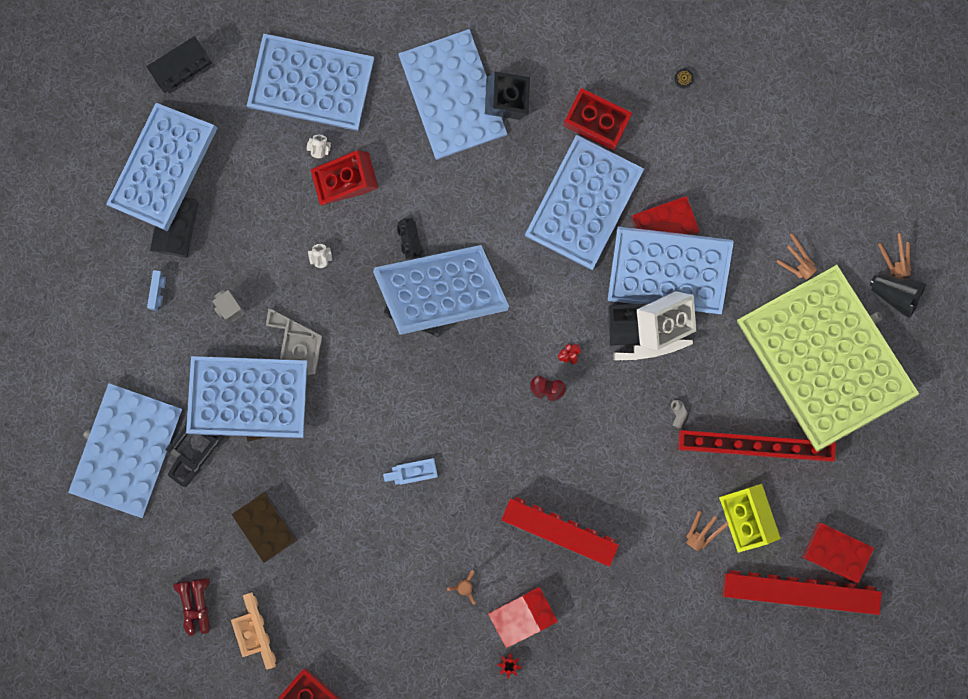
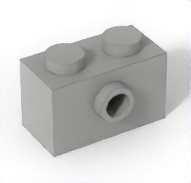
M222 290L214 296L216 298L212 301L216 306L214 310L220 318L223 316L230 324L246 313L229 290L226 292Z

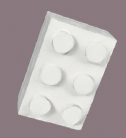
M675 291L637 309L640 346L659 350L696 332L693 295Z

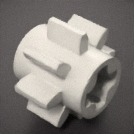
M314 135L313 139L309 138L307 151H311V156L323 158L330 151L331 142H327L325 136Z
M323 244L314 245L312 251H308L310 264H314L317 268L326 267L329 264L328 261H332L330 247L326 248Z

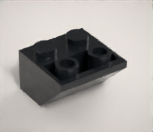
M648 303L608 306L610 346L640 344L637 309Z

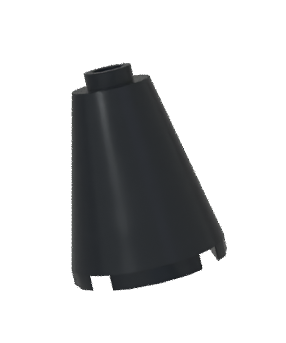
M881 273L878 276L874 275L870 282V286H872L871 291L908 318H911L918 301L926 288V284L923 282Z

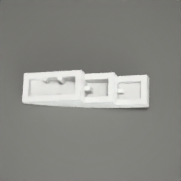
M677 340L659 350L644 346H633V353L614 352L613 360H637L657 357L692 345L693 340Z

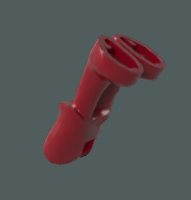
M536 376L531 380L530 389L539 399L547 396L549 401H556L563 397L566 392L565 384L561 380H546L547 378L542 376Z
M209 578L196 579L191 581V584L190 581L173 583L174 590L181 597L184 615L183 626L188 636L195 635L194 620L198 619L201 633H209L208 607L205 606L204 590L210 585ZM191 586L194 593L196 610L192 608L190 596Z

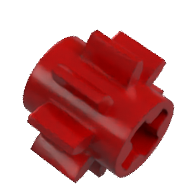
M511 653L507 659L501 656L503 663H497V666L502 667L500 674L507 673L508 679L512 673L517 676L516 669H521V666L516 664L519 658L512 659ZM505 662L514 663L512 671L504 669L506 667Z

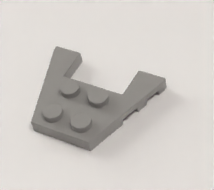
M268 309L266 326L285 329L280 360L307 361V376L316 374L322 336L276 311Z

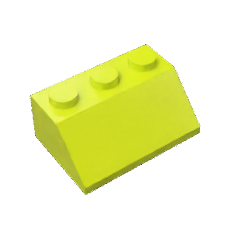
M762 484L719 497L738 552L767 545L781 539Z

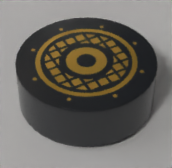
M680 69L674 77L675 84L680 88L690 87L694 80L693 73L688 69Z

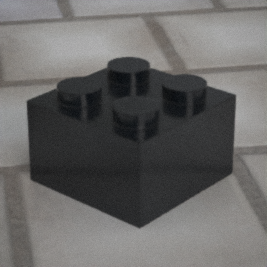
M493 72L486 78L485 115L517 120L528 115L530 77L501 72Z

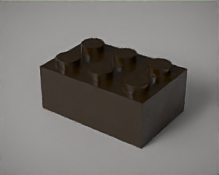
M265 492L231 514L263 563L268 562L298 541Z

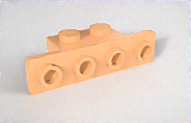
M252 592L245 594L243 598L248 614L231 620L242 657L261 652L266 669L276 667V657L270 650V639L263 628L264 620L257 609V598L253 596Z

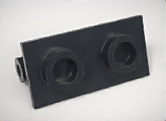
M403 218L397 225V233L401 236L402 240L401 251L405 254L406 259L411 256H420L422 251L419 238L412 239V236L418 235L416 222L413 221V218Z

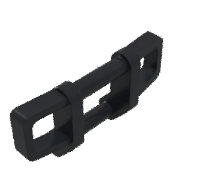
M186 421L184 428L172 444L168 445L165 449L177 458L168 472V476L180 486L187 487L194 477L202 470L201 466L213 450L220 446L226 435H218L217 438L212 435H202L210 443L194 463L177 451L188 435L186 433ZM182 462L192 469V472L183 482L175 476V472Z

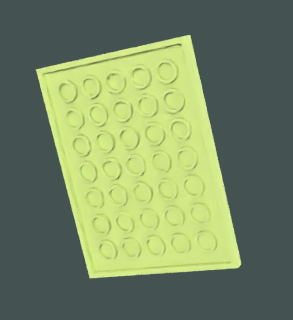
M837 265L737 320L738 325L816 452L919 395Z

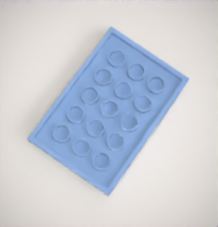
M470 29L398 54L436 160L507 136L501 117L485 115L487 76Z
M263 33L247 108L358 131L375 58L373 56Z
M156 103L106 205L168 231L216 133L217 127Z
M576 135L527 229L525 237L593 270L644 168Z
M618 226L608 301L650 304L678 291L694 296L695 311L722 314L734 242L729 239Z
M481 245L375 267L373 271L400 335L507 311L509 308Z
M191 356L186 433L304 438L308 362L302 360Z
M109 383L68 493L143 518L167 452L165 449L170 444L182 409Z

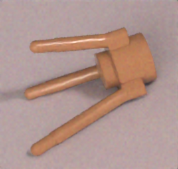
M791 233L790 236L805 260L788 245L787 248L800 262L797 267L799 271L780 260H777V263L796 274L799 278L804 277L807 280L816 272L817 268L794 234Z
M901 233L897 234L901 262L895 263V267H893L882 243H879L878 246L890 268L891 275L895 274L896 277L911 276L910 243H906L905 261Z
M698 511L690 532L686 536L688 538L686 543L696 551H699L701 548L704 549L729 523H724L706 539L704 535L717 517L714 516L700 534L697 531L694 534L702 514L701 511Z
M471 570L467 579L461 580L457 586L447 588V591L458 590L461 595H467L473 605L476 602L471 594L472 584L470 581L474 575V570Z

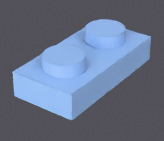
M153 270L147 305L149 310L158 311V307L162 306L163 296L160 293L161 288L165 287L166 277H163L164 274L161 271Z

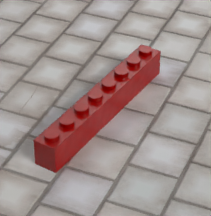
M680 430L678 431L677 450L835 462L836 442L816 452L810 440Z
M729 570V574L724 573L722 597L880 615L882 592L876 591V587L864 586V589H857L856 584L845 583V587L837 586L838 582L826 581V585L818 584V580L807 579L805 583L799 582V578L795 577L779 580L780 576L768 574V578H762L760 573L749 572L748 576L741 575V571Z

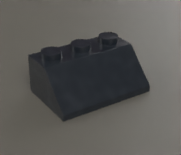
M183 198L168 231L155 226L150 251L183 258L188 257L199 205L196 199Z

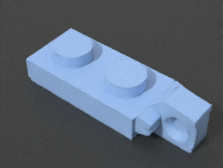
M434 458L397 465V467H392L393 472L383 474L384 482L394 480L395 485L438 477Z

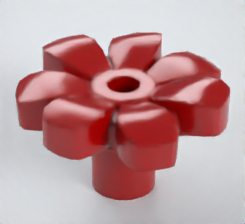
M565 345L566 350L562 349L559 352L558 359L564 363L570 361L571 364H576L578 362L577 354L581 353L579 345Z

